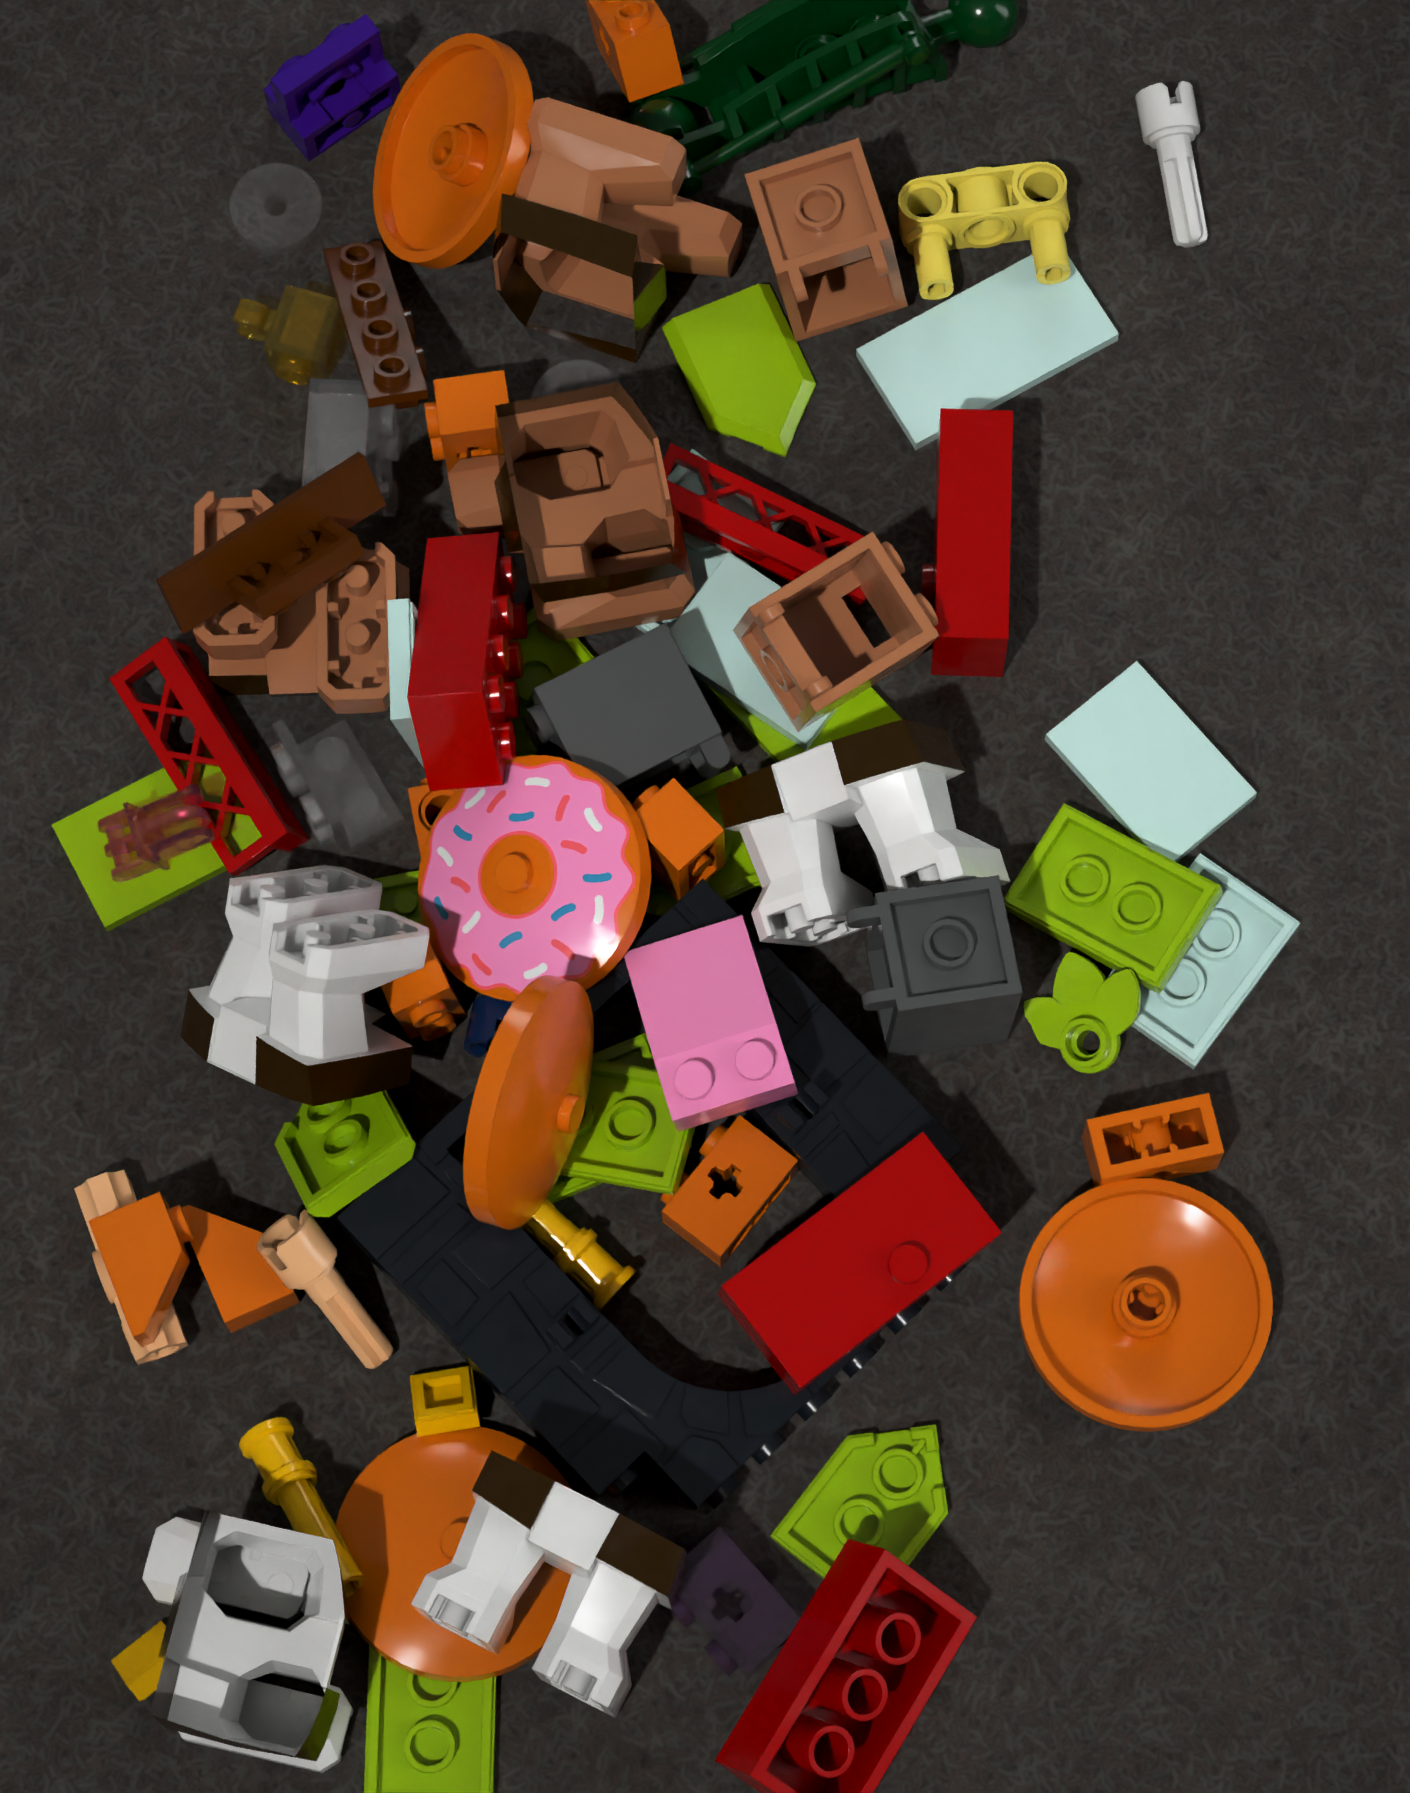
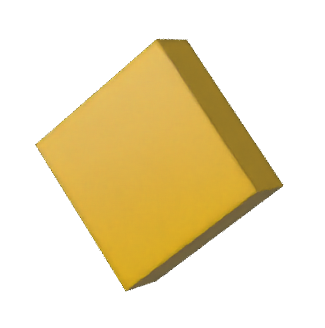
M470 1365L410 1375L414 1420L418 1437L480 1427L475 1381Z
M162 1620L111 1660L127 1687L139 1701L145 1700L155 1692L159 1682L164 1659L158 1656L166 1625Z

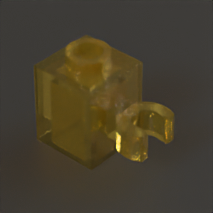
M286 284L277 311L259 302L241 298L233 318L234 322L239 324L238 335L251 340L265 341L264 350L269 368L275 369L274 373L280 379L295 385H306L309 379L321 383L326 382L345 328L336 298Z

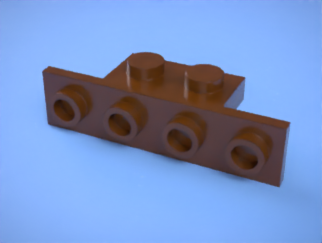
M355 242L345 246L323 249L324 260L368 407L394 404L395 410L419 406L418 400L428 399V389L425 382L427 380L425 357L422 346H414L413 344L415 343V331L412 314L409 308L402 309L382 242Z
M360 452L355 453L158 578L156 582L179 630L184 634L235 601L262 620L270 616L282 614L291 609L298 598L321 583H327L339 578L346 572L349 565L365 556L357 535L348 529L386 505L365 456Z

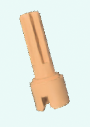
M304 1209L300 1213L299 1220L296 1216L287 1214L272 1224L260 1237L257 1243V1250L285 1287L297 1290L304 1289L366 1368H377L388 1360L394 1352L390 1341L334 1267L337 1249L314 1218Z

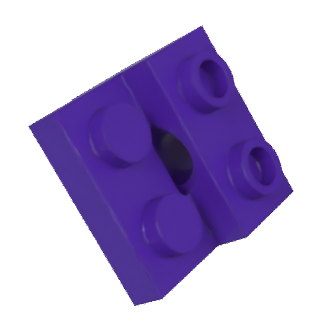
M366 14L353 23H343L334 28L318 47L306 55H297L288 59L270 79L269 85L263 88L269 113L308 162L392 106L401 91L398 74L384 58L380 31ZM335 85L342 88L334 95L324 96L330 86Z

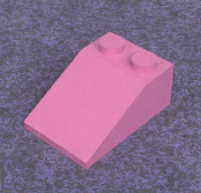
M742 915L626 952L624 958L670 1115L678 1132L798 1094Z

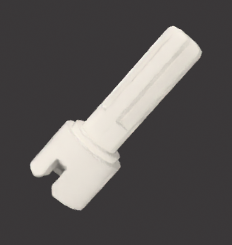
M1181 81L1175 90L1176 96L1169 98L1168 87L1163 83H1157L1140 90L1135 97L1142 138L1146 145H1150V147L1157 150L1173 241L1177 246L1184 248L1194 247L1206 242L1208 233L1191 142L1200 132L1193 86L1189 82Z

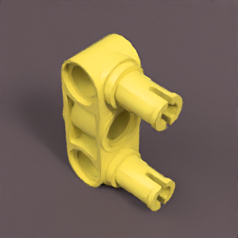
M1030 162L1000 167H976L962 172L919 177L910 180L899 192V235L908 253L914 257L919 291L923 299L939 300L953 293L954 284L949 250L989 248L1002 243L1029 240L1036 277L1039 283L1046 285L1057 284L1070 277L1071 269L1065 240V233L1069 228V221L1071 219L1067 202V179L1064 172L1054 164L1049 162ZM1045 198L1048 201L1036 202L1032 199ZM921 213H929L933 216L918 217L916 215Z

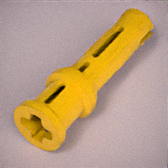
M548 1199L545 1200L535 1215L521 1226L553 1258L552 1261L593 1298L592 1304L599 1311L636 1272L630 1265L622 1267L596 1242L597 1234L591 1228L589 1230L585 1227L577 1228Z
M276 1417L265 1420L248 1430L239 1442L240 1451L245 1458L253 1459L264 1480L262 1492L265 1498L273 1504L282 1507L294 1531L334 1541L347 1598L356 1593L350 1581H353L356 1588H361L366 1579L363 1572L356 1565L315 1489L317 1470L312 1462L303 1460L292 1439L294 1428L287 1418Z

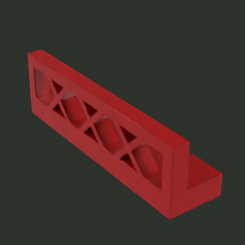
M670 443L663 457L670 499L679 513L683 531L726 552H730L734 556L788 582L795 580L829 559L825 551L842 545L850 546L864 537L673 443ZM674 463L697 473L705 494L698 495L667 480ZM711 481L724 486V488L714 491ZM736 493L751 499L758 520L752 521L719 505L718 499ZM765 507L778 512V514L768 517ZM789 519L803 524L812 546H803L774 532L772 525ZM818 532L832 538V540L822 543ZM859 587L842 599L849 610L855 612L864 602L866 596Z
M165 636L109 678L230 875L238 876L274 849L290 852L310 840L223 699L216 692L213 683L190 646ZM155 666H157L165 679L160 706L143 703L132 683ZM175 698L183 710L174 708ZM149 712L159 713L157 724ZM172 716L188 718L196 729L191 754L174 752L167 742ZM206 747L213 758L204 757ZM179 760L189 762L187 772ZM202 764L219 767L226 777L221 804L204 801L197 790ZM236 795L244 808L234 806ZM209 809L219 811L217 821ZM232 813L250 816L262 835L261 838L239 854L235 852L227 839Z

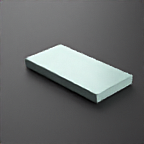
M1031 254L856 349V357L915 450L938 439L941 408L991 410L1118 341V331L1070 258V277L1061 283L1050 285L1039 283Z

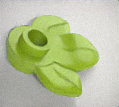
M1068 952L1065 954L1056 972L1052 997H1037L1026 1000L1024 1002L1025 1017L1031 1024L1040 1044L1060 1049L1064 1060L1071 1068L1081 1073H1099L1109 1068L1115 1062L1120 1051V1035L1131 1027L1138 1017L1141 997L1139 981L1131 969L1121 970L1106 979L1093 962L1077 953ZM1090 1031L1095 1032L1100 1039L1099 1049L1094 1054L1088 1053L1083 1047V1040Z

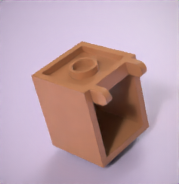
M859 138L744 174L796 342L908 307L892 238Z
M873 531L749 607L733 629L735 635L798 732L918 658L940 636L934 627L938 625V618L931 604L921 593L913 595L901 576L905 573V567L897 551L887 541L880 543ZM859 587L892 637L876 648L872 646L842 599Z

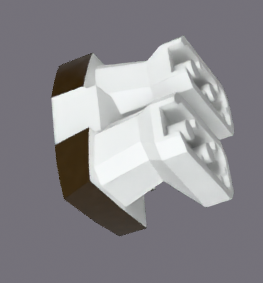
M901 719L830 741L750 773L716 790L725 829L741 833L763 888L751 912L760 942L812 947L868 928L848 927L846 912L854 908L873 906L874 897L872 891L841 872L834 833L858 824L863 829L877 856L888 891L999 875L1001 887L1010 882L1000 849L956 829L946 781L965 772V769L944 729Z
M320 865L230 878L225 915L233 937L210 986L188 990L180 1036L208 1063L270 1092L311 1106L362 1097L408 1085L413 1046L382 1030L386 1013L365 1004L364 993L424 968L430 935L429 928L393 912L379 910L382 883L347 868Z
M491 1450L472 1489L473 1498L476 1502L452 1563L426 1574L411 1605L428 1620L499 1655L513 1627L516 1603L542 1564L546 1562L570 1574L571 1578L556 1621L532 1670L544 1682L616 1718L632 1687L626 1650L657 1603L670 1609L673 1608L688 1564L685 1549L596 1501Z
M209 1510L204 1511L201 1523L175 1517L157 1527L142 1579L157 1602L172 1605L158 1656L164 1659L150 1715L165 1728L178 1731L183 1740L199 1745L320 1773L341 1762V1752L349 1720L354 1710L343 1691L336 1686L330 1685L345 1627L344 1623L349 1624L347 1600L334 1541ZM217 1604L286 1621L295 1619L301 1613L304 1616L287 1629L225 1615ZM271 1673L321 1685L325 1694L324 1697L252 1679Z

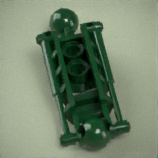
M770 0L731 23V29L679 58L678 61L682 74L693 67L695 72L682 76L684 84L630 102L627 106V113L629 115L627 123L671 136L686 148L687 173L677 196L690 197L701 189L703 183L700 176L730 158L734 160L742 157L744 153L770 140L773 143L782 140L785 132L805 122L811 121L813 125L824 121L825 113L848 104L853 109L864 105L865 98L891 90L893 95L904 92L905 85L934 79L935 83L947 79L948 65L938 46L958 39L963 44L974 48H993L1011 36L1017 23L1019 6L1017 0H949L947 8L920 17L912 0ZM707 106L714 123L698 129L692 112Z

